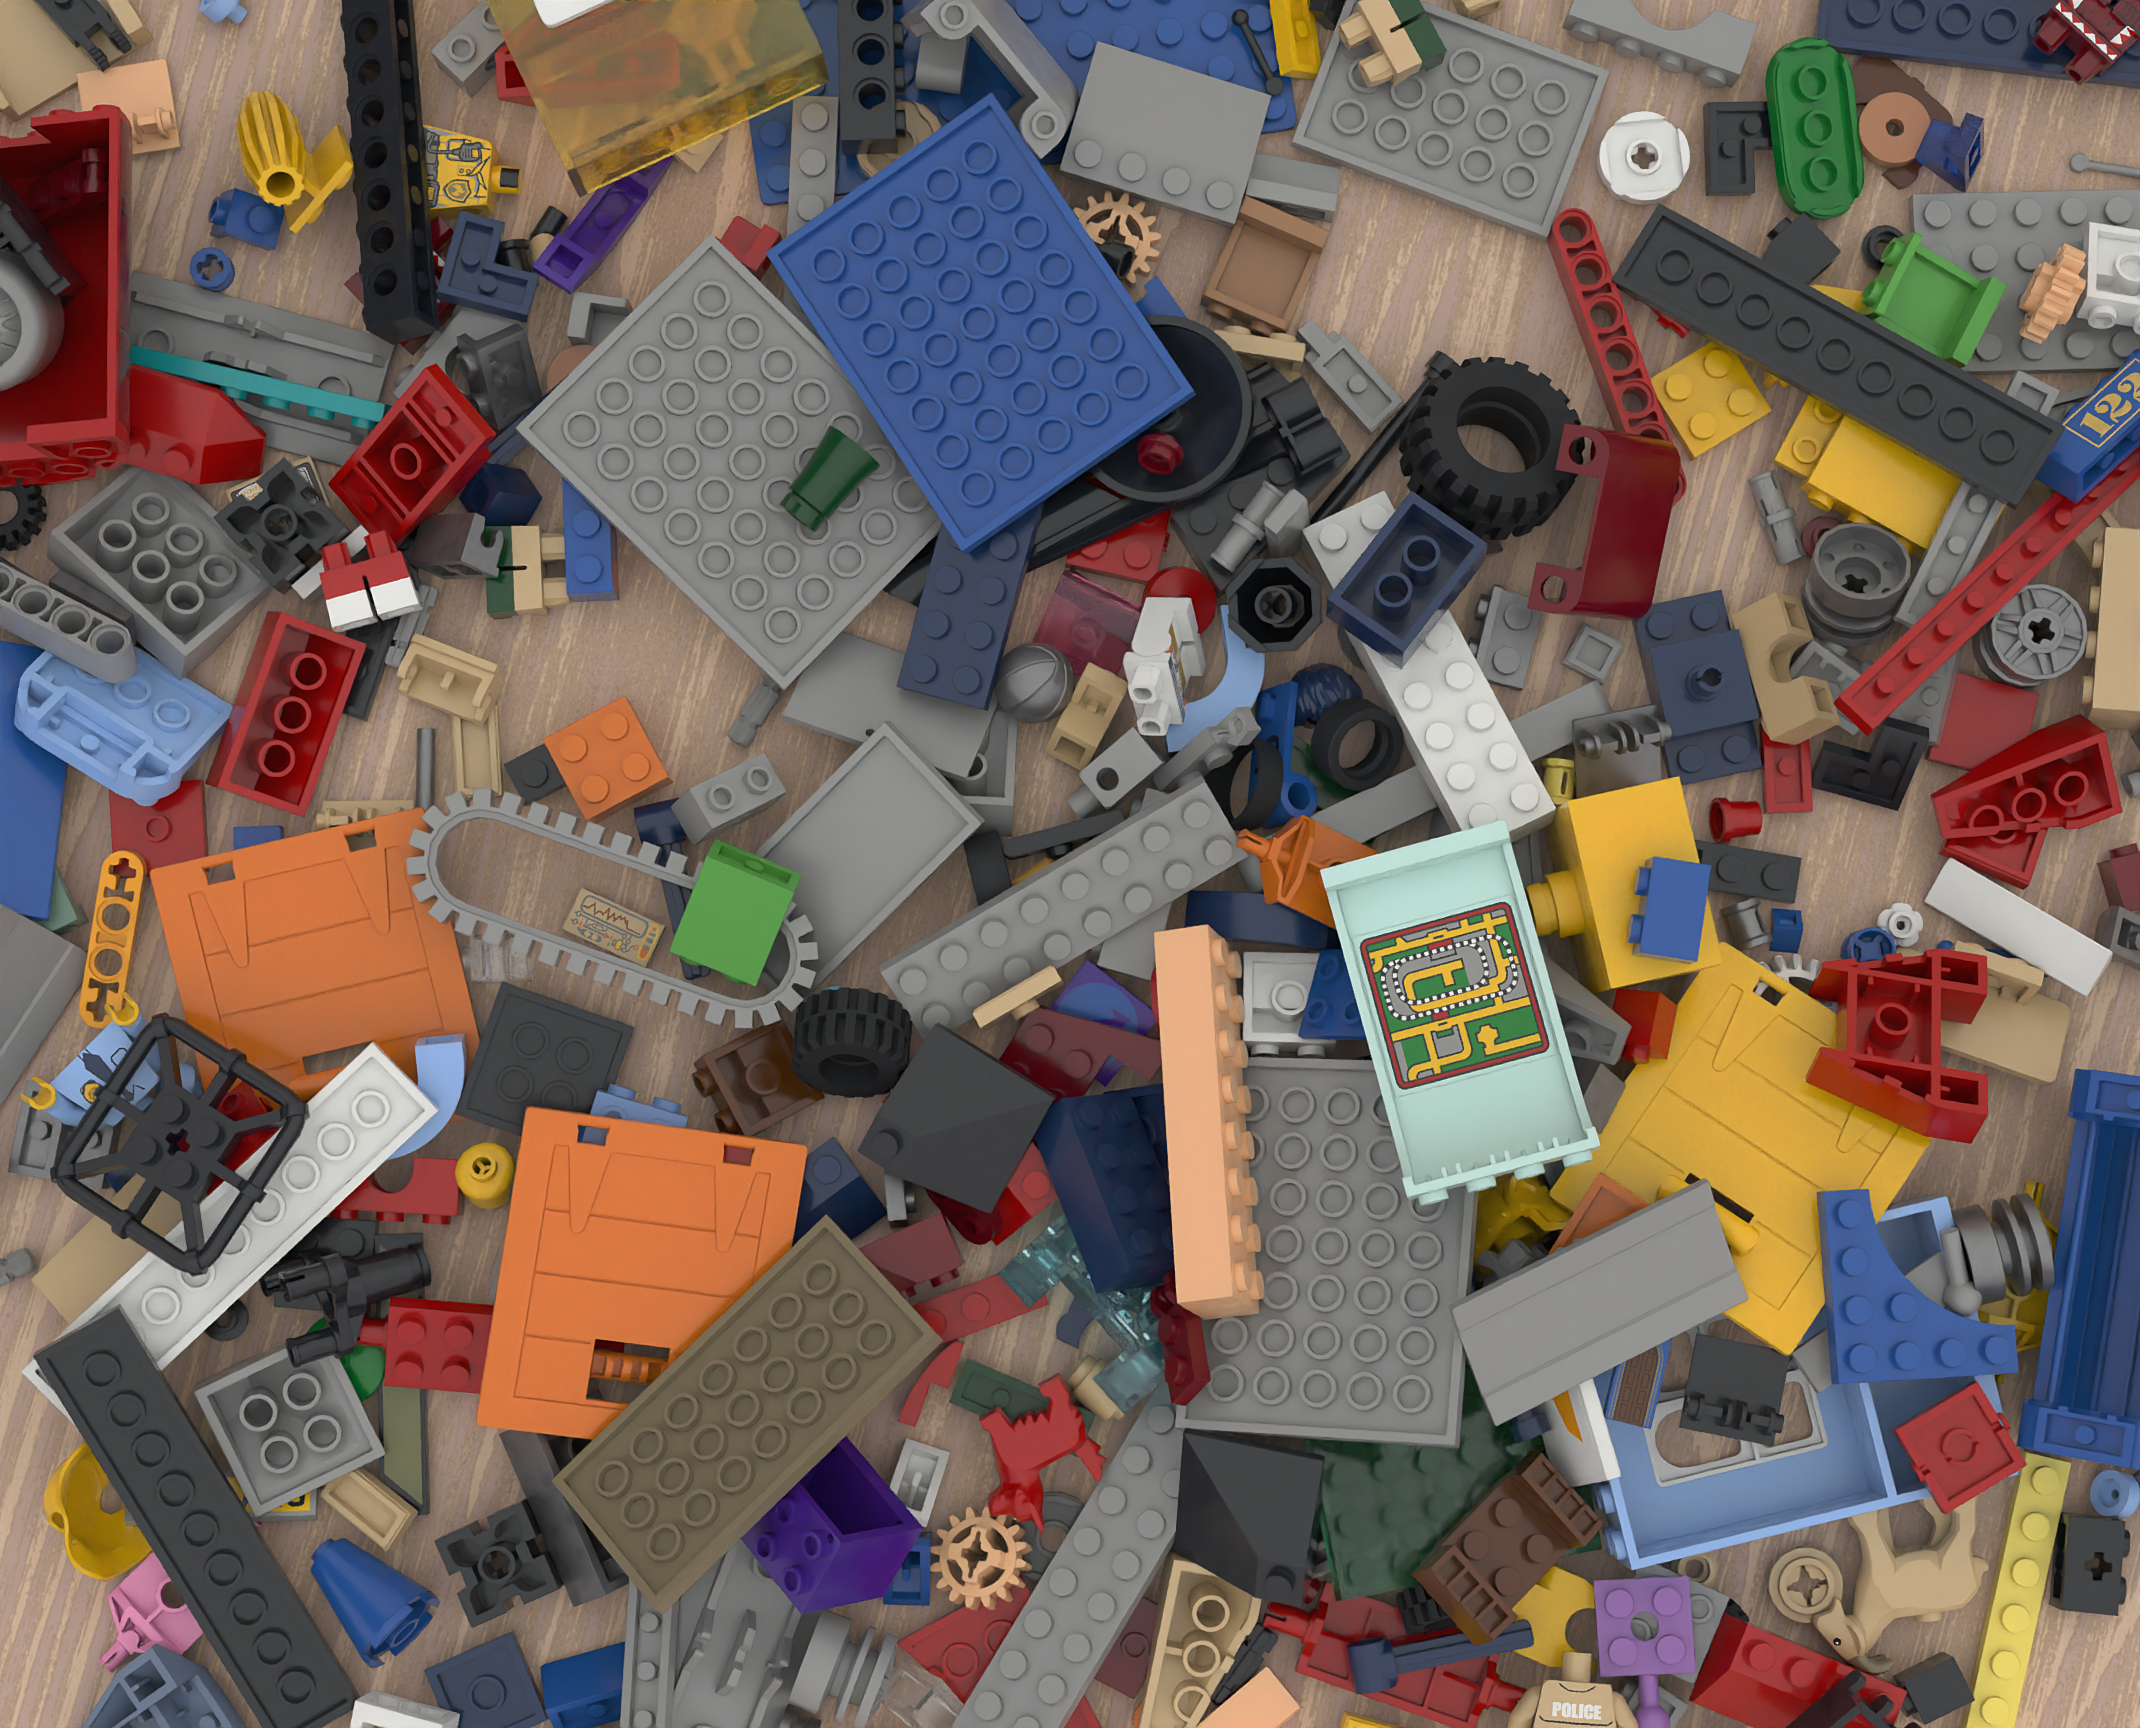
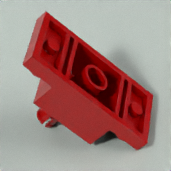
M437 363L423 369L329 481L328 485L369 534L388 530L398 548L422 520L443 512L492 456L486 446L496 436V433Z

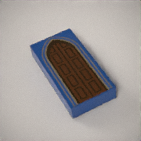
M1672 1338L1613 1367L1603 1410L1604 1418L1651 1429Z

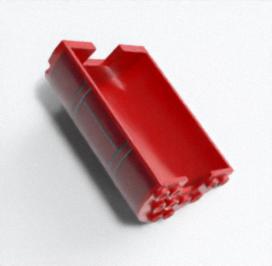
M96 105L92 108V111L74 112L65 109L52 110L49 112V116L31 117L30 127L36 131L27 133V137L9 138L0 136V172L25 204L31 182L80 158L82 150L100 148L109 152V169L105 170V181L109 183V199L46 230L89 285L64 309L65 329L63 340L53 361L44 371L30 381L0 392V487H11L10 485H23L24 487L32 485L45 486L97 477V468L115 470L126 462V453H129L132 127L127 116L119 107L114 105ZM23 478L22 484H17L16 479Z

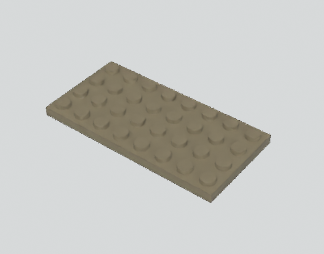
M826 1214L551 1481L656 1611L663 1614L944 1340Z

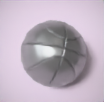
M1026 643L1013 648L1002 658L994 687L999 703L1010 716L1026 723H1040L1056 718L1065 710L1071 702L1076 680L1071 663L1060 650L1046 643Z

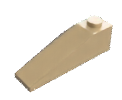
M1175 1545L1172 1546L1167 1555L1162 1577L1138 1728H1196L1211 1702L1210 1698L1224 1673H1228L1235 1661V1654L1245 1637L1250 1635L1256 1625L1262 1599L1249 1595L1174 1551Z

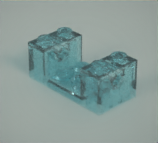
M1062 1213L997 1273L1028 1308L1061 1281L1095 1318L1106 1333L1122 1349L1097 1373L1093 1380L1124 1414L1165 1380L1162 1343L1159 1341L1157 1333L1160 1320L1150 1311L1149 1305L1151 1302L1149 1294L1158 1285L1124 1290L1126 1296L1119 1291L1096 1294L1065 1213Z

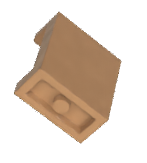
M1246 195L1211 279L1203 291L1200 305L1207 307L1206 313L1217 320L1230 323L1232 319L1249 325L1248 329L1255 336L1269 338L1271 333L1286 334L1325 247L1330 231Z

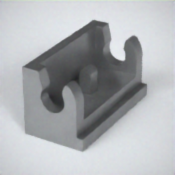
M477 513L431 515V517L420 522L408 563L444 580L497 578L500 569L496 566L503 546V533L501 530H494L490 536V544L488 547H484L480 538L484 531L485 517Z

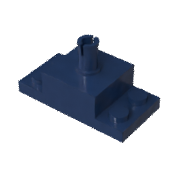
M1722 590L1652 604L1649 611L1642 618L1632 621L1650 702L1651 704H1658L1659 720L1661 722H1668L1672 732L1671 739L1666 740L1664 745L1661 746L1668 779L1679 776L1681 786L1763 768L1753 727V722L1759 719L1758 709L1739 629L1731 630Z

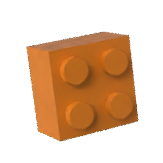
M625 696L542 739L587 822L597 824L673 783L636 711Z

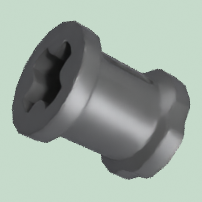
M1759 897L1720 910L1722 917L1728 918L1736 942L1733 947L1740 952L1774 941L1772 934L1766 933L1758 910V906L1761 904Z

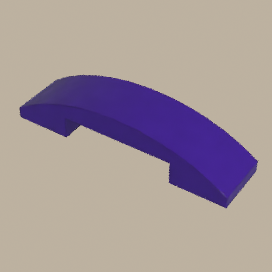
M636 131L610 164L609 175L563 234L559 232L556 234L533 264L532 270L571 295L594 273L623 238L663 179L674 160V156Z

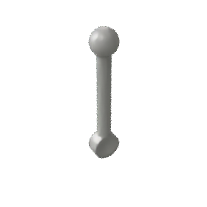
M2082 153L2075 154L2069 161L2070 170L2075 173H2081L2085 169L2140 178V168L2091 161Z

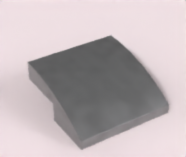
M26 1080L24 1095L29 1098L37 1096L40 1091V1085L35 1081ZM22 1100L8 1172L51 1180L50 1168L55 1166L60 1150L76 1127L65 1125L43 1110L34 1109ZM123 1118L114 1127L107 1124L104 1128L97 1130L76 1163L116 1153ZM108 1173L78 1180L86 1186L100 1189H109L110 1186L104 1178Z

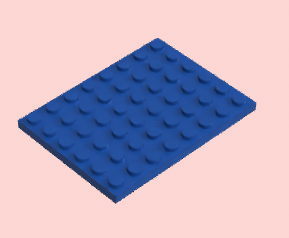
M992 92L766 252V255L941 521L965 554L975 549L1197 395Z

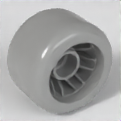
M0 249V392L30 381L44 371L57 355L65 329L64 309L60 296H54L51 290L45 287L27 264L24 256Z

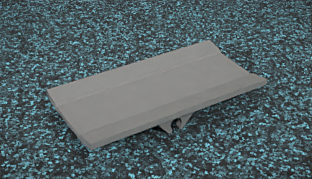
M134 271L131 277V345L370 401H380L386 376L398 343L392 345L372 333ZM205 381L203 383L217 389L220 387V385ZM247 392L246 400L230 397L246 413L255 427L259 426L267 433L266 447L303 457L311 456L314 460L340 467L345 464L371 432L370 429L350 425L351 415L335 412L333 421L307 415L308 405L291 402L290 410L262 404L264 395Z
M1 903L0 1107L81 985L88 951Z
M1706 1178L1584 1238H1575L1572 1244L1564 1248L1562 1246L1557 1247L1554 1253L1448 1305L1478 1390L1495 1426L1749 1299L1739 1273L1735 1268L1714 1206L1715 1202L1710 1182Z
M741 1539L679 1598L672 1728H779L798 1672L823 1611L819 1610L800 1614Z

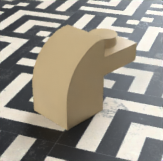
M1089 662L1072 695L1071 702L1067 705L1044 752L1080 771L1087 767L1128 689V682L1117 677L1111 671L1102 669Z

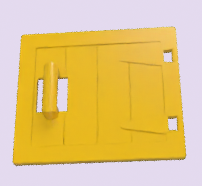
M1722 941L1719 943L1724 964L1701 970L1677 1004L1678 1007L1667 1060L1650 1058L1648 1064H1636L1624 1082L1626 1087L1602 1134L1597 1133L1601 1146L1599 1150L1591 1151L1593 1160L1566 1167L1550 1190L1549 1198L1573 1214L1600 1172L1651 1204L1689 1186L1685 1182L1689 1174L1698 1180L1706 1178L1710 1182L1711 1189L1753 1216L1748 1224L1715 1202L1714 1206L1727 1244L1731 1246L1729 1250L1735 1268L1739 1273L1749 1298L1721 1314L1782 1355L1789 1356L1825 1303L1816 1192L1869 1189L1871 1208L1875 1223L1877 1224L1933 1138L1918 1134L1806 1083V1075L1819 1048L1837 1049L1838 1014L1728 943ZM1759 980L1784 995L1777 1006H1774L1753 992Z

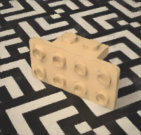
M1956 940L1949 950L1987 956V997L1971 1025L1941 1020V1050L2043 1086L2051 1085L2057 1078L2070 1008L2063 1002L2037 994V991L2042 987L2045 971L2030 966L2024 960L2006 958L1986 951L1979 944L1963 943ZM1900 947L1896 950V953H1902L1903 957L1923 955V953L1909 948Z

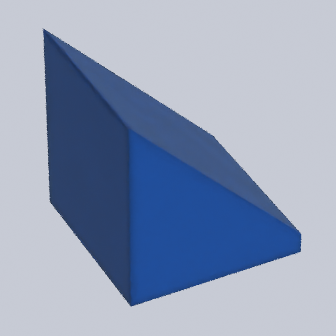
M1772 908L1770 934H1772L1774 941L1769 943V951L1798 953L1804 930L1800 910Z

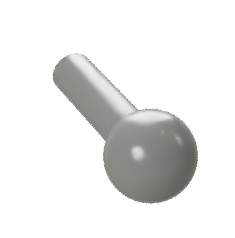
M1957 1227L1944 1228L1939 1233L1950 1281L1944 1291V1304L1950 1312L1962 1317L1970 1316L1980 1308L1982 1295L1979 1291L1975 1290L1973 1281L1969 1280L1959 1229Z

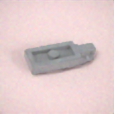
M1312 319L1297 330L1295 337L1300 343L1306 344L1305 349L1308 353L1304 356L1303 360L1309 366V370L1369 436L1404 405L1403 399L1345 335L1341 337L1333 330L1327 336Z
M1249 706L1236 707L1218 725L1206 727L1153 775V780L1158 790L1162 792L1177 790L1199 776H1202L1205 781L1204 777L1211 770L1226 764L1232 759V752L1238 746L1249 745L1261 731L1260 726H1258L1251 713V708Z

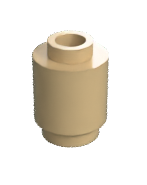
M1090 1354L1082 1360L1065 1381L1073 1389L1071 1394L1104 1423L1110 1417L1118 1422L1135 1402V1399L1129 1395L1134 1386L1102 1358L1097 1361Z

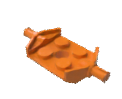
M1305 815L1291 818L1273 837L1267 840L1247 829H1243L1238 835V839L1241 840L1236 841V847L1258 856L1259 860H1261L1260 870L1266 904L1270 905L1279 902L1335 930L1337 929L1320 870L1329 868L1330 865L1336 866L1380 854V852Z

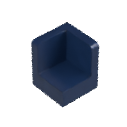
M484 464L467 483L459 497L468 513H477L485 517L484 526H527L543 498L525 471L492 464Z

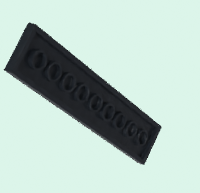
M1660 203L1611 282L1616 284L1617 289L2014 510L2018 507L2066 428L2062 424Z
M121 1304L37 1350L33 1355L35 1361L262 1728H322L353 1710L355 1700L360 1698L359 1693Z

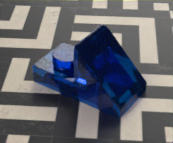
M1966 112L1960 127L1933 119L1916 152V159L1952 187L1966 193L1984 155V118Z

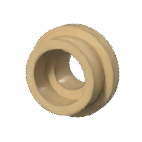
M1710 1551L1670 1562L1671 1570L1680 1575L1688 1576L1685 1572L1687 1562L1693 1559L1698 1560L1701 1565L1700 1572L1696 1576H1689V1579L1707 1587H1710L1716 1579L1717 1562Z

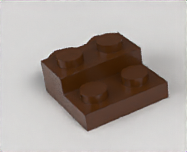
M783 1018L768 1026L762 1025L701 1056L693 1063L697 1070L692 1074L693 1082L698 1092L704 1098L711 1096L719 1111L714 1114V1120L720 1132L753 1137L825 1098L821 1090L809 1087V1083L802 1082L797 1077V1072L792 1070L793 1037Z

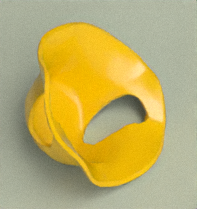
M84 1441L69 1458L62 1461L50 1477L44 1492V1511L48 1523L64 1535V1546L71 1564L86 1576L107 1582L147 1558L153 1550L138 1526H126L124 1522L125 1508L112 1514L103 1511L101 1506L102 1493L110 1480L86 1441Z

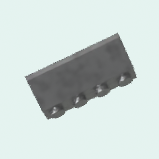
M599 1389L586 1394V1398L604 1400ZM507 1430L500 1433L499 1436L573 1607L605 1596L629 1584V1577L551 1481L592 1440L517 1430Z

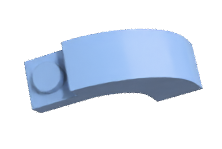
M1228 604L1220 605L1218 612L1226 659L1225 675L1221 683L1211 694L1198 701L1186 704V717L1183 725L1169 724L1167 734L1164 735L1167 757L1175 756L1206 727L1218 725L1236 707L1249 706L1252 708L1259 693L1265 669V653H1256L1251 647L1246 648L1245 642L1228 628Z
M465 1033L418 1038L414 1046L418 1073L417 1086L439 1110L386 1160L404 1156L422 1147L433 1139L451 1118L460 1099L467 1075L468 1060Z

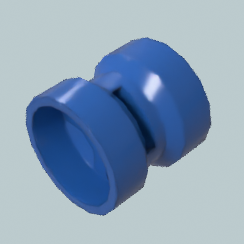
M1868 927L1850 933L1844 939L1841 945L1840 956L1841 959L1856 958L1857 962L1882 960L1884 955L1896 953V945L1887 931L1876 927Z

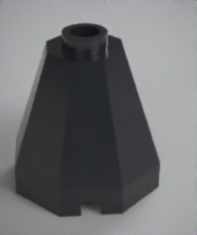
M1293 557L1251 559L1226 588L1229 614H1227L1228 628L1256 653L1298 651L1323 623L1321 583ZM1286 598L1284 604L1286 612L1282 614L1279 610V603L1282 599Z

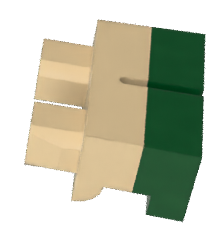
M1361 0L1358 2L1356 13L1339 24L1338 34L1348 50L1368 41L1375 53L1358 63L1359 72L1368 88L1389 80L1394 87L1412 74L1423 69L1428 71L1443 63L1447 49L1428 15L1424 16L1425 9L1420 0Z
M484 526V547H488L490 544V536L494 530H501L504 538L496 566L500 569L498 577L486 578L487 613L494 620L508 619L516 615H549L548 608L572 604L571 598L567 595L566 577L547 578L546 563L565 562L564 534L544 533L540 526Z

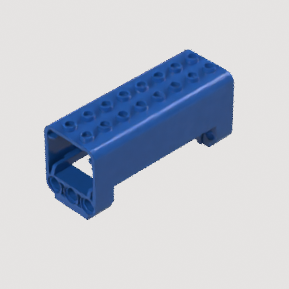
M2075 1069L2068 1117L2076 1119L2054 1257L2055 1282L2053 1288L2049 1289L2033 1399L2024 1398L2016 1446L2140 1470V1076L2092 1069Z

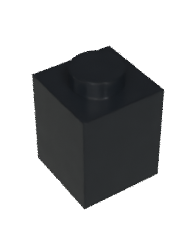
M1943 1651L1893 1676L1897 1685L1907 1691L1901 1711L1906 1717L1912 1715L1914 1719L1924 1725L1975 1701L1955 1658Z

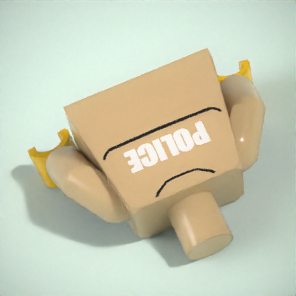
M1563 1651L1562 1680L1541 1679L1540 1685L1528 1688L1510 1713L1506 1728H1639V1725L1623 1695L1612 1691L1611 1684L1590 1682L1591 1653Z

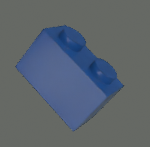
M1653 856L1646 860L1645 867L1638 866L1634 880V895L1640 896L1638 915L1631 914L1627 928V943H1633L1632 955L1685 964L1698 961L1711 865Z

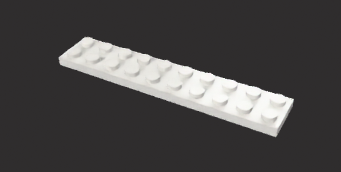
M372 1041L307 1102L310 1118L305 1120L301 1135L264 1189L267 1193L261 1204L258 1202L254 1204L221 1256L208 1268L206 1274L192 1277L189 1273L171 1267L148 1251L53 1341L121 1304L162 1371L438 1112L439 1108ZM282 1127L235 1172L248 1180ZM226 1181L221 1183L209 1196L199 1203L205 1243L240 1192ZM182 1219L163 1238L185 1252L187 1246ZM33 1359L21 1372L74 1424L39 1365Z

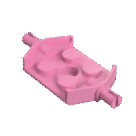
M254 1522L257 1528L262 1525L261 1522ZM154 1552L108 1595V1602L118 1636L115 1638L117 1642L100 1656L98 1660L101 1665H104L117 1654L105 1667L111 1673L130 1654L133 1655L135 1652L142 1654L155 1644L182 1655L204 1634L186 1603L183 1606L177 1607L171 1605L166 1600L165 1588L171 1579Z

